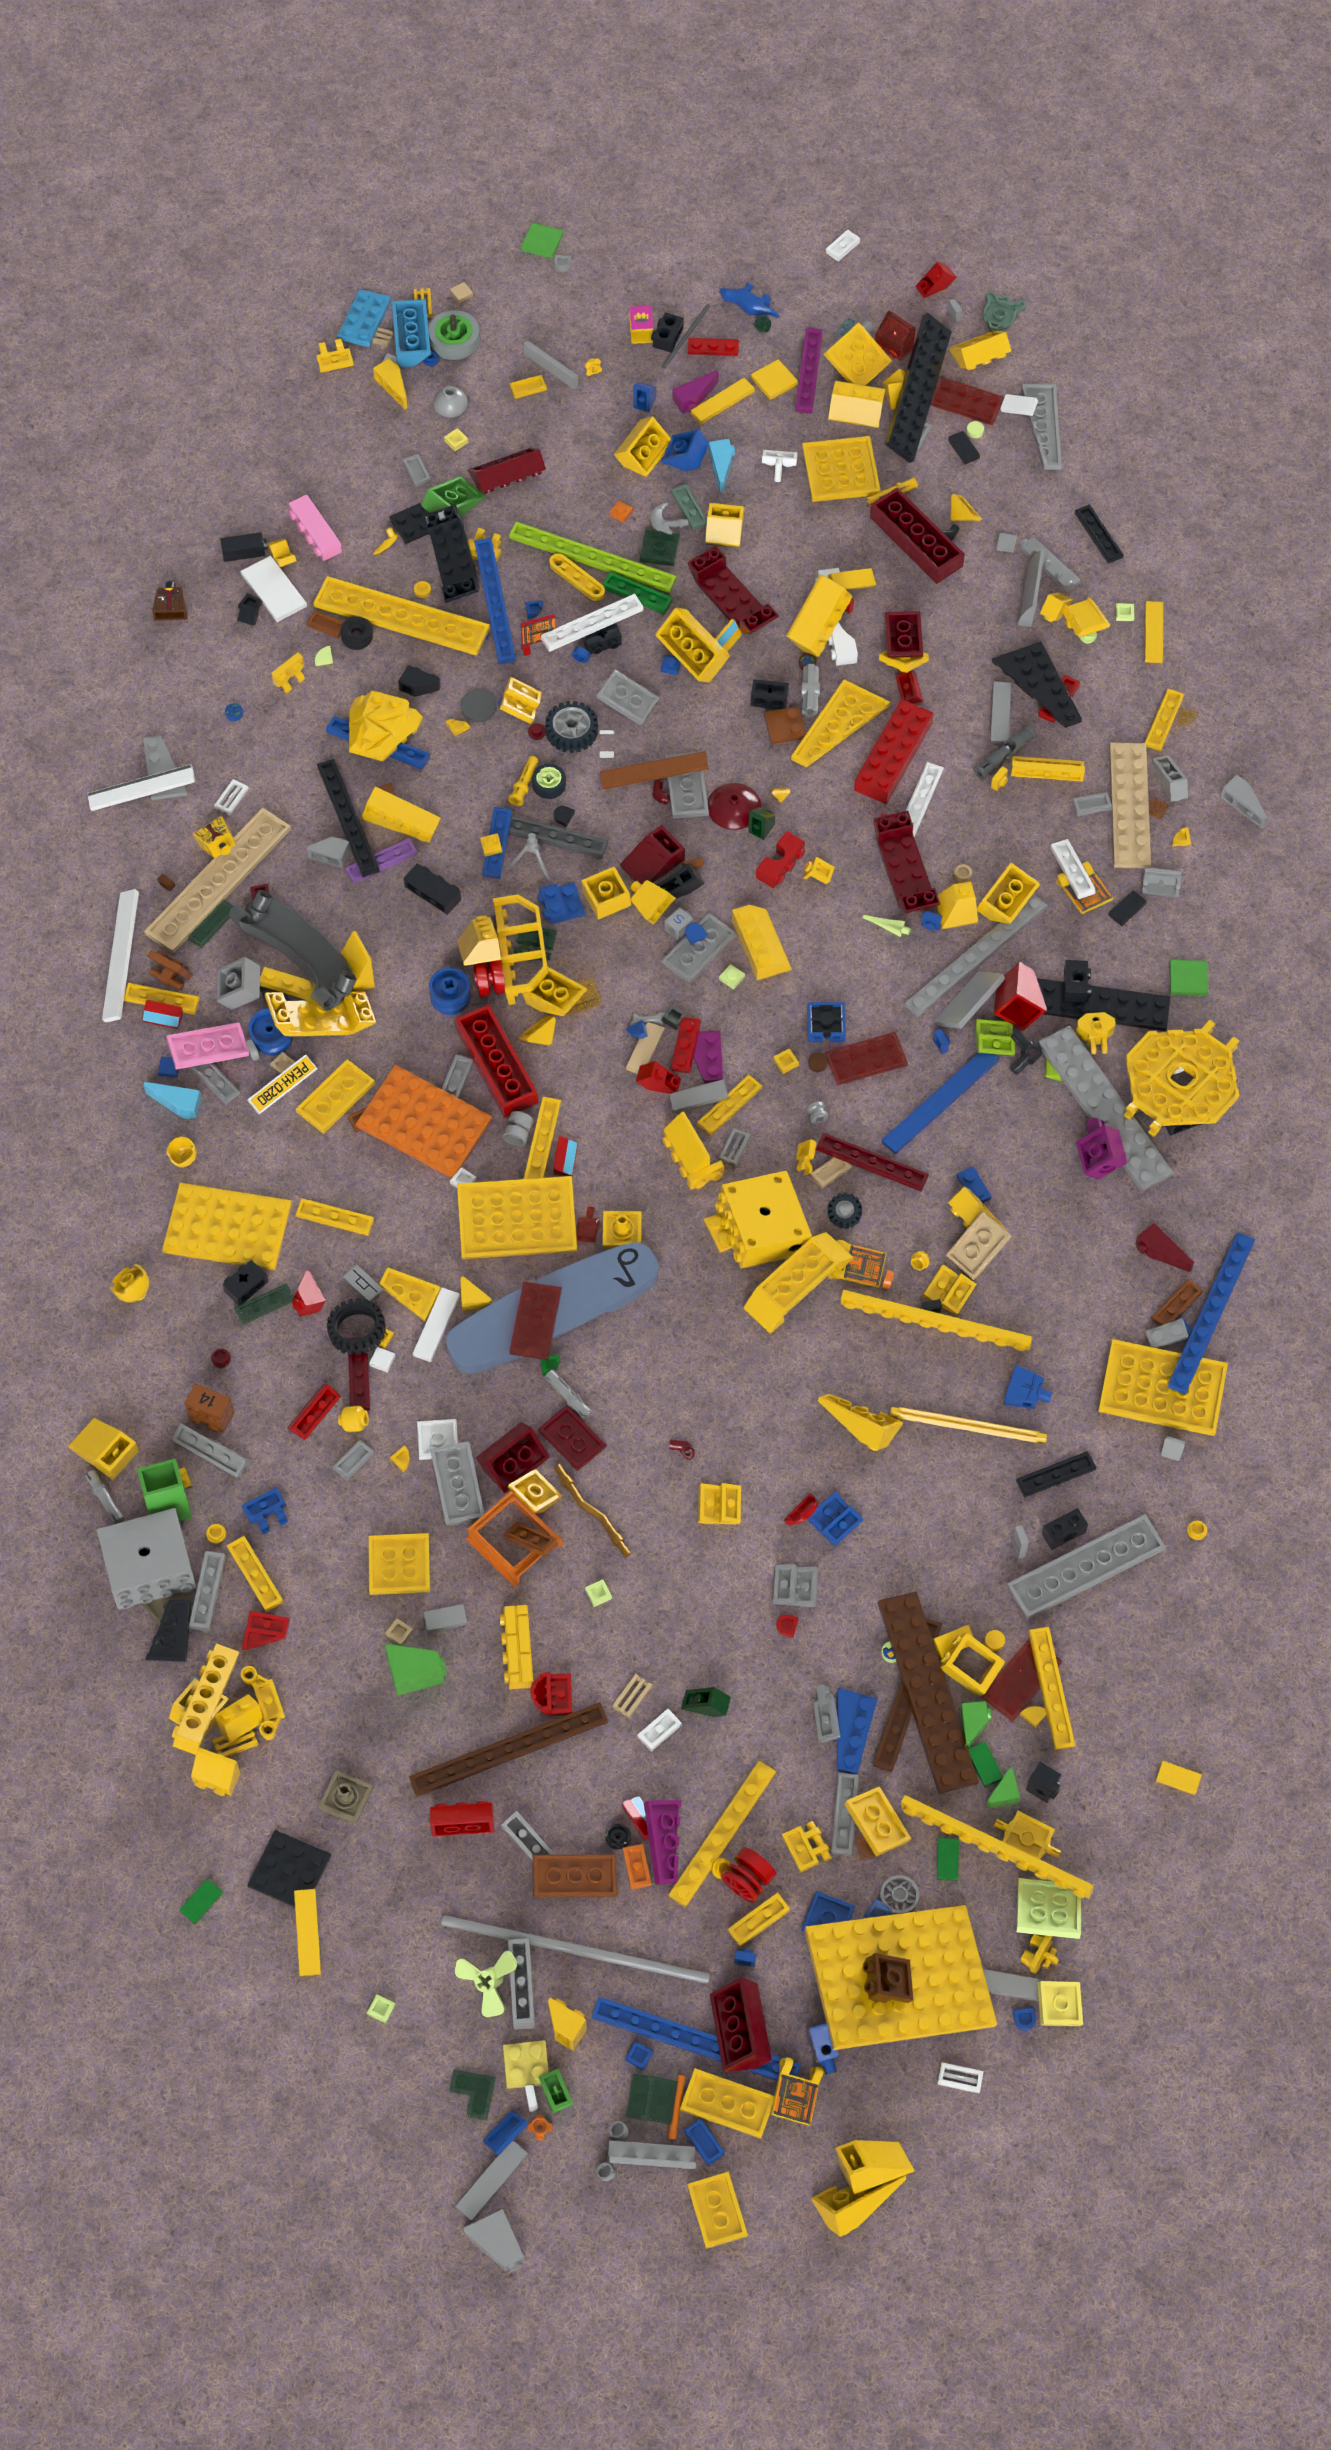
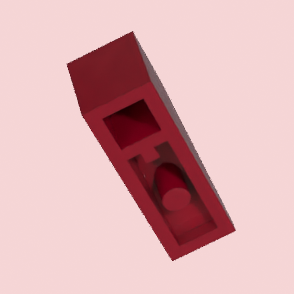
M1155 1223L1137 1236L1136 1247L1142 1254L1145 1253L1150 1258L1188 1272L1193 1269L1194 1261Z

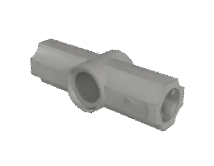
M808 664L803 667L801 698H803L802 714L806 716L818 714L820 683H818L819 667L815 666V664Z

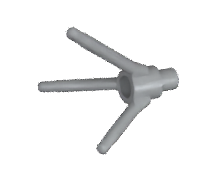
M530 833L527 844L511 862L510 867H513L526 851L535 853L545 879L549 881L548 873L538 850L541 849V846L538 844L536 835Z

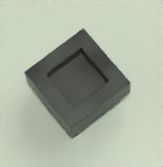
M671 1004L661 1021L677 1030L680 1026L681 1018L686 1017L687 1014Z

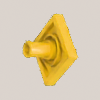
M603 1211V1249H612L632 1242L641 1243L642 1211Z

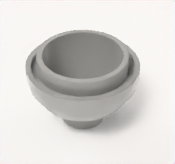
M451 385L442 388L434 398L436 412L444 417L453 418L460 416L468 407L465 393Z

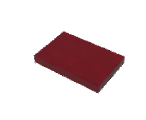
M568 1405L538 1428V1432L576 1471L580 1470L607 1447Z

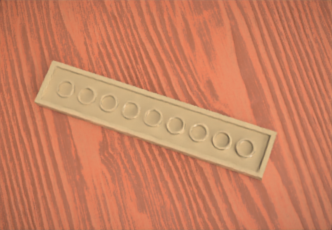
M262 808L234 837L236 844L231 848V852L228 855L221 854L214 858L144 931L145 935L174 954L291 831V826Z

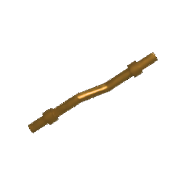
M560 1464L556 1465L554 1470L560 1477L561 1484L565 1489H568L578 1506L598 1519L610 1535L613 1545L618 1547L624 1558L629 1557L631 1552L625 1545L622 1535L617 1533L605 1514L584 1501L574 1486L572 1477L566 1474Z

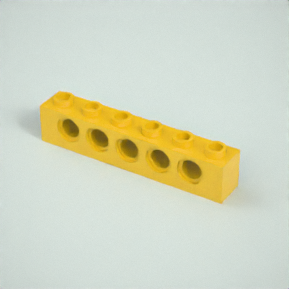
M217 1643L213 1651L209 1650L205 1660L208 1662L207 1666H202L199 1673L201 1679L200 1681H195L192 1689L195 1693L193 1696L189 1695L185 1705L188 1707L187 1711L182 1710L178 1721L181 1724L180 1726L176 1725L172 1734V1737L175 1738L173 1747L195 1755L197 1754L239 1655L238 1651Z

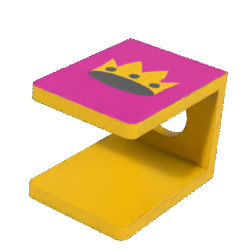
M651 305L629 307L632 344L652 343L653 319Z

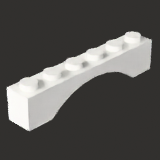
M839 568L818 570V578L820 574L828 578L827 575L830 573L840 572ZM838 622L828 640V645H832L830 650L831 659L835 660L836 666L857 663L858 652L855 639L848 635Z

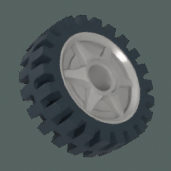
M566 701V705L563 702L559 703V708L554 706L553 711L550 710L546 716L545 731L547 739L553 747L556 746L557 750L562 748V752L570 750V753H574V750L581 752V748L584 750L588 749V745L591 746L598 735V721L593 709L590 710L588 705L585 707L582 702L579 705L577 701H573V704H570V701Z

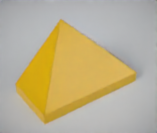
M952 494L950 517L952 521L982 520L963 496Z
M545 1015L518 1038L522 1041L550 1045L555 1029V1017Z

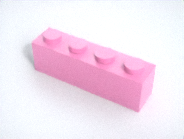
M308 495L289 503V517L292 521L295 520L297 522L298 530L300 533L304 532L307 543L313 545V550L317 557L320 556L325 561L342 553L341 542Z

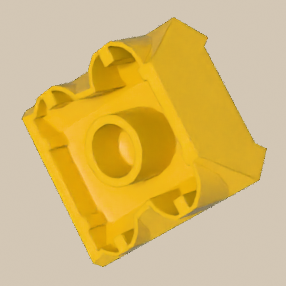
M1089 597L1087 600L1070 606L1066 605L1062 611L1065 616L1066 627L1073 629L1074 634L1079 637L1110 627V623L1095 602Z

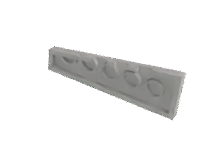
M1022 384L1023 396L1034 397L1038 400L1033 416L1029 415L1043 469L1061 470L1056 384Z

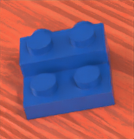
M556 883L539 888L537 899L539 904H543V916L545 920H549L550 925L585 916V910L575 883L559 887Z

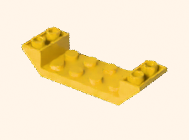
M283 992L265 993L274 1024L284 1036L351 1035L376 1023L365 992H351L349 996L341 1000L338 1006L328 1011L322 1009L315 1001H285Z
M827 1232L813 1236L755 1289L743 1309L771 1334L784 1323V1315L836 1268L839 1271L843 1269L853 1259V1256Z

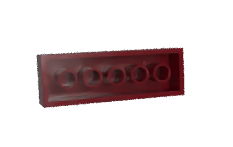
M898 487L871 504L870 518L936 584L963 567L965 553Z

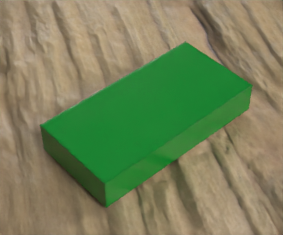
M986 1742L968 1749L973 1766L984 1788L1002 1780L1003 1776Z
M938 1838L937 1880L958 1881L959 1839Z
M206 1879L179 1909V1912L193 1924H196L221 1897L223 1891L209 1879Z

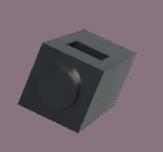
M262 532L220 538L224 562L265 556V550L268 549L266 539L262 538Z

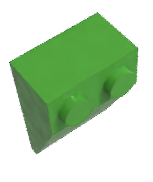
M459 476L428 489L422 507L429 513L456 504L462 517L483 500L485 495Z

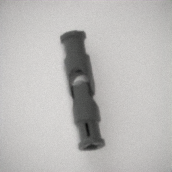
M1024 725L1019 733L1013 734L996 751L989 754L984 759V762L973 768L975 775L982 780L986 779V775L998 769L1004 760H1008L1022 749L1027 741L1036 737L1034 730L1029 725Z

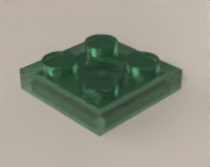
M646 529L640 553V562L674 566L680 534L672 533L670 535L661 531Z

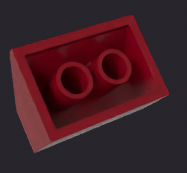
M520 1422L479 1454L476 1460L490 1479L503 1493H506L509 1490L508 1485L536 1469L550 1457L532 1427Z

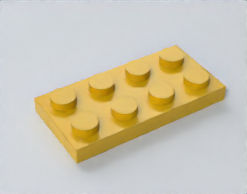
M347 1059L296 1108V1113L325 1134L375 1085V1080Z
M694 2068L680 2111L762 2139L772 2110L774 2096Z

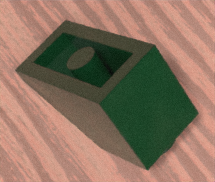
M759 807L751 810L749 813L748 832L765 840L775 825V815L771 811Z
M715 1687L686 1690L681 1709L711 1717L726 1716L731 1697Z

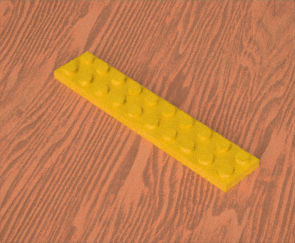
M329 576L326 577L313 602L316 608L349 618L362 617L372 625L475 656L478 655L490 630L489 624Z

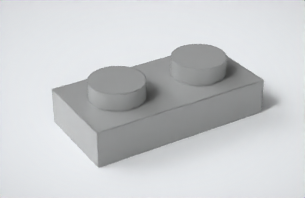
M1183 1318L1146 1331L1150 1346L1158 1349L1189 1338Z

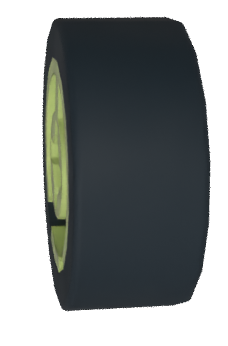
M549 763L535 769L532 775V787L536 795L545 799H553L565 791L566 776L561 767Z

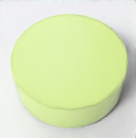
M973 421L968 424L967 434L969 437L980 438L983 435L984 426L982 423Z

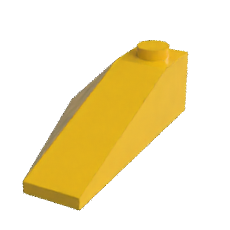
M906 2175L854 2194L850 2187L838 2190L834 2186L811 2199L828 2229L841 2237L859 2227L906 2180Z

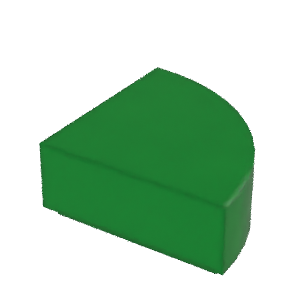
M560 1355L541 1357L543 1376H546L550 1370L555 1371L558 1368Z

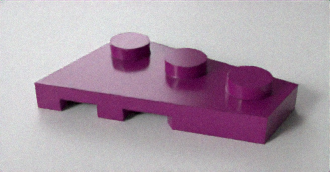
M699 1031L694 1060L704 1083L723 1080L720 1031Z

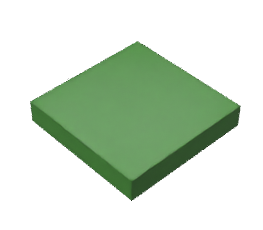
M532 222L521 246V251L553 259L564 231Z
M1170 960V995L1208 996L1207 961Z

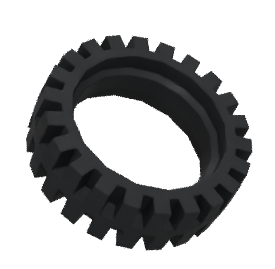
M356 1298V1302H353V1299H349L348 1304L345 1301L341 1302V1307L338 1305L334 1307L335 1311L332 1310L330 1317L327 1319L328 1335L333 1346L337 1350L340 1349L344 1354L347 1351L348 1355H353L354 1351L356 1355H361L362 1350L364 1354L368 1353V1348L374 1350L375 1344L379 1346L381 1340L384 1339V1333H386L385 1320L380 1308L377 1305L375 1306V1303L372 1301L369 1303L367 1299H364L363 1302H361L360 1298ZM364 1314L372 1317L375 1321L373 1330L368 1335L359 1339H347L338 1333L340 1323L352 1315Z

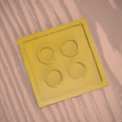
M859 322L823 354L848 383L864 386L892 362L890 357Z
M429 1533L369 1536L370 1595L430 1592Z

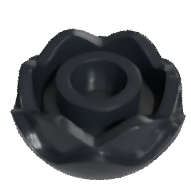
M614 1824L606 1830L605 1839L611 1848L620 1850L629 1845L631 1832L624 1825Z

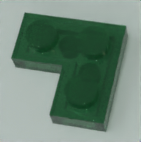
M454 2070L449 2091L470 2096L466 2117L488 2121L496 2077Z

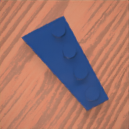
M838 1688V1724L841 1738L837 1739V1771L858 1774L877 1698Z

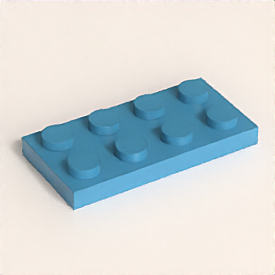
M359 289L340 328L338 339L370 347L378 327H380L388 310L391 296Z

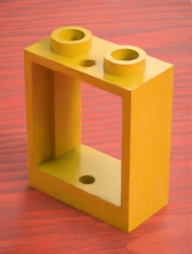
M967 1632L961 1636L957 1635L951 1643L953 1646L951 1651H947L941 1659L943 1663L940 1668L967 1690L980 1697L986 1693L1006 1661ZM965 1644L991 1662L978 1683L952 1664Z

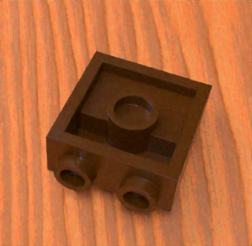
M874 1953L865 1959L863 1971L867 1973V1981L865 1982L864 1990L868 1993L869 2000L885 2003L890 2000L910 2003L914 2000L909 1959Z

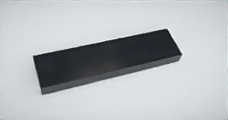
M1089 504L1075 510V515L1106 562L1109 564L1123 558L1124 554L1092 506Z
M1086 1451L1016 1479V1482L1025 1498L1092 1472L1097 1467L1089 1452Z

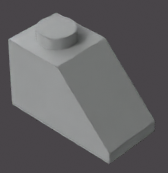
M329 837L312 844L307 848L308 858L343 868L350 852L349 841L343 838Z

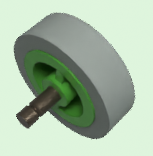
M458 310L445 311L437 315L429 325L430 347L441 358L448 360L464 359L472 355L479 346V325L475 318L466 312Z

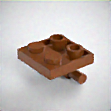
M150 950L147 955L158 965L164 967L162 972L152 967L149 974L158 978L160 982L167 986L171 985L182 990L184 984L175 979L176 976L179 975L189 981L193 975L188 971L189 967L175 958H170L160 950L157 953Z

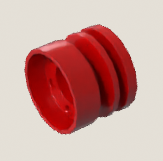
M742 1847L734 1858L737 1865L729 1864L727 1870H724L720 1876L723 1882L736 1895L750 1903H755L758 1899L757 1895L763 1893L761 1885L768 1886L777 1873L772 1865L757 1852L750 1848Z

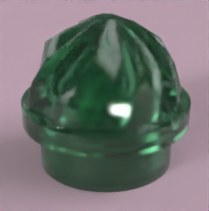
M767 316L757 317L754 326L758 332L766 333L771 328V320Z

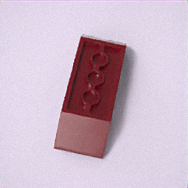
M717 546L710 548L688 562L689 569L698 587L729 621L735 620L741 633L751 634L779 617L769 604L762 606L726 566V556Z
M909 811L874 818L877 845L899 908L906 914L940 905L936 889L931 888L913 835V823Z

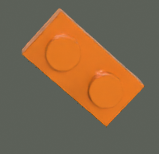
M643 1844L624 1847L623 1854L631 1890L652 1886Z

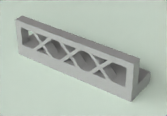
M608 2141L607 2163L696 2169V2162H694L695 2147Z

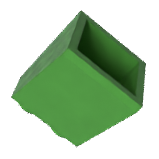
M176 1458L137 1469L149 1515L175 1508L179 1522L192 1518Z
M392 1644L385 1645L397 1696L444 1683V1676H447L444 1658H439L438 1651Z

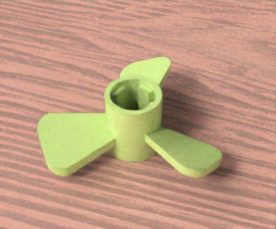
M505 1951L494 1967H489L483 1971H480L465 1959H459L456 1962V1976L461 1979L474 1980L476 1988L484 1992L481 2011L483 2016L492 2017L504 2013L506 2007L496 1988L502 1984L504 1975L516 1970L517 1961L512 1952ZM488 1975L492 1978L489 1981L486 1980V1977H488Z

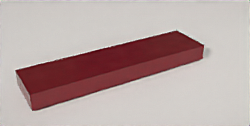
M362 1350L361 1355H356L354 1351L353 1355H348L350 1407L361 1406L364 1410L368 1411L370 1410L368 1353L364 1354Z

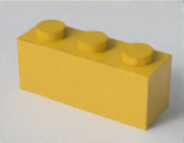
M963 1187L948 1202L952 1207L950 1209L952 1213L964 1220L963 1225L967 1229L980 1213L984 1211L1005 1231L1007 1230L978 1197L966 1187Z

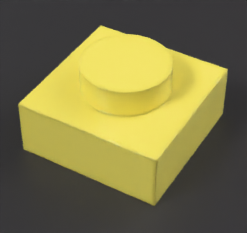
M458 428L444 436V441L454 451L468 444V438Z

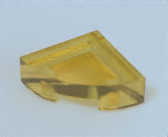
M1181 708L1177 725L1185 726L1193 723L1199 712Z

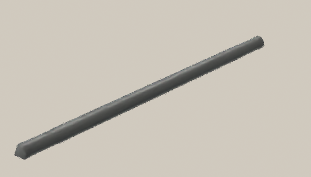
M710 304L706 305V307L694 321L692 326L680 340L678 345L669 355L667 360L662 365L663 369L667 367L669 362L673 359L675 354L678 352V350L684 344L686 339L689 337V335L698 325L700 320L706 314V312L710 308Z

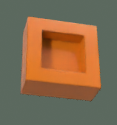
M618 500L610 510L609 516L624 523L633 512V507Z

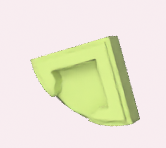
M330 646L322 648L315 657L316 666L333 663Z

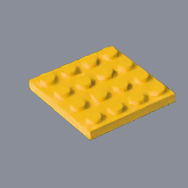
M870 436L802 443L812 502L873 496L881 492Z

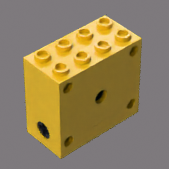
M787 1171L722 1184L717 1202H715V1208L717 1213L721 1215L722 1227L728 1233L727 1240L729 1245L733 1247L734 1260L739 1263L740 1269L790 1258L812 1237Z

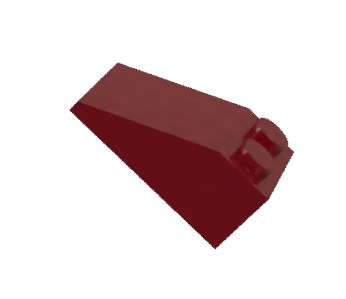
M920 611L885 612L884 635L888 658L923 657Z

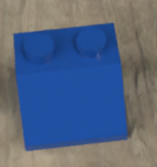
M699 429L672 435L661 461L683 471L696 470L701 466L709 446V441Z

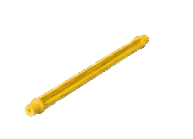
M891 1407L890 1416H895L898 1419L919 1421L1023 1441L1046 1443L1047 1434L1039 1433V1431L1019 1429L909 1408Z

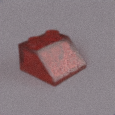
M889 310L875 334V341L892 358L902 361L913 350L916 327Z

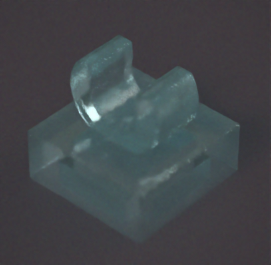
M850 318L848 320L845 319L838 328L837 335L843 337L856 325L855 321Z

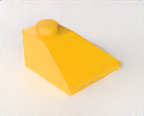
M971 881L953 884L938 894L940 905L936 906L938 915L942 916V929L978 923L976 898Z

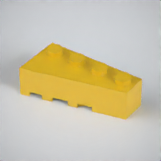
M374 787L361 820L429 843L441 819L378 787Z

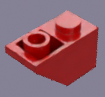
M936 262L915 287L923 298L947 289L957 277L948 265Z
M656 1061L640 1065L636 1082L645 1089L666 1094L678 1092L681 1078Z

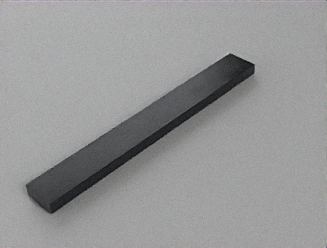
M334 759L318 763L317 768L346 839L349 841L350 849L362 878L380 872Z

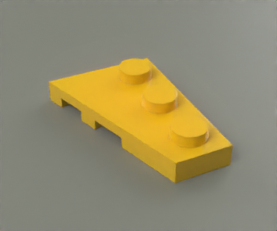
M388 1267L380 1281V1286L424 1322H426L441 1290L440 1286Z

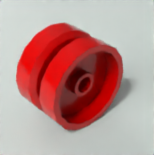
M501 960L489 961V967H487L486 962L474 964L475 985L478 988L480 998L490 995V984H492L496 995L506 993Z

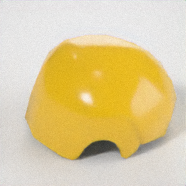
M180 1136L174 1138L169 1143L166 1153L175 1166L186 1167L196 1160L197 1149L189 1138Z

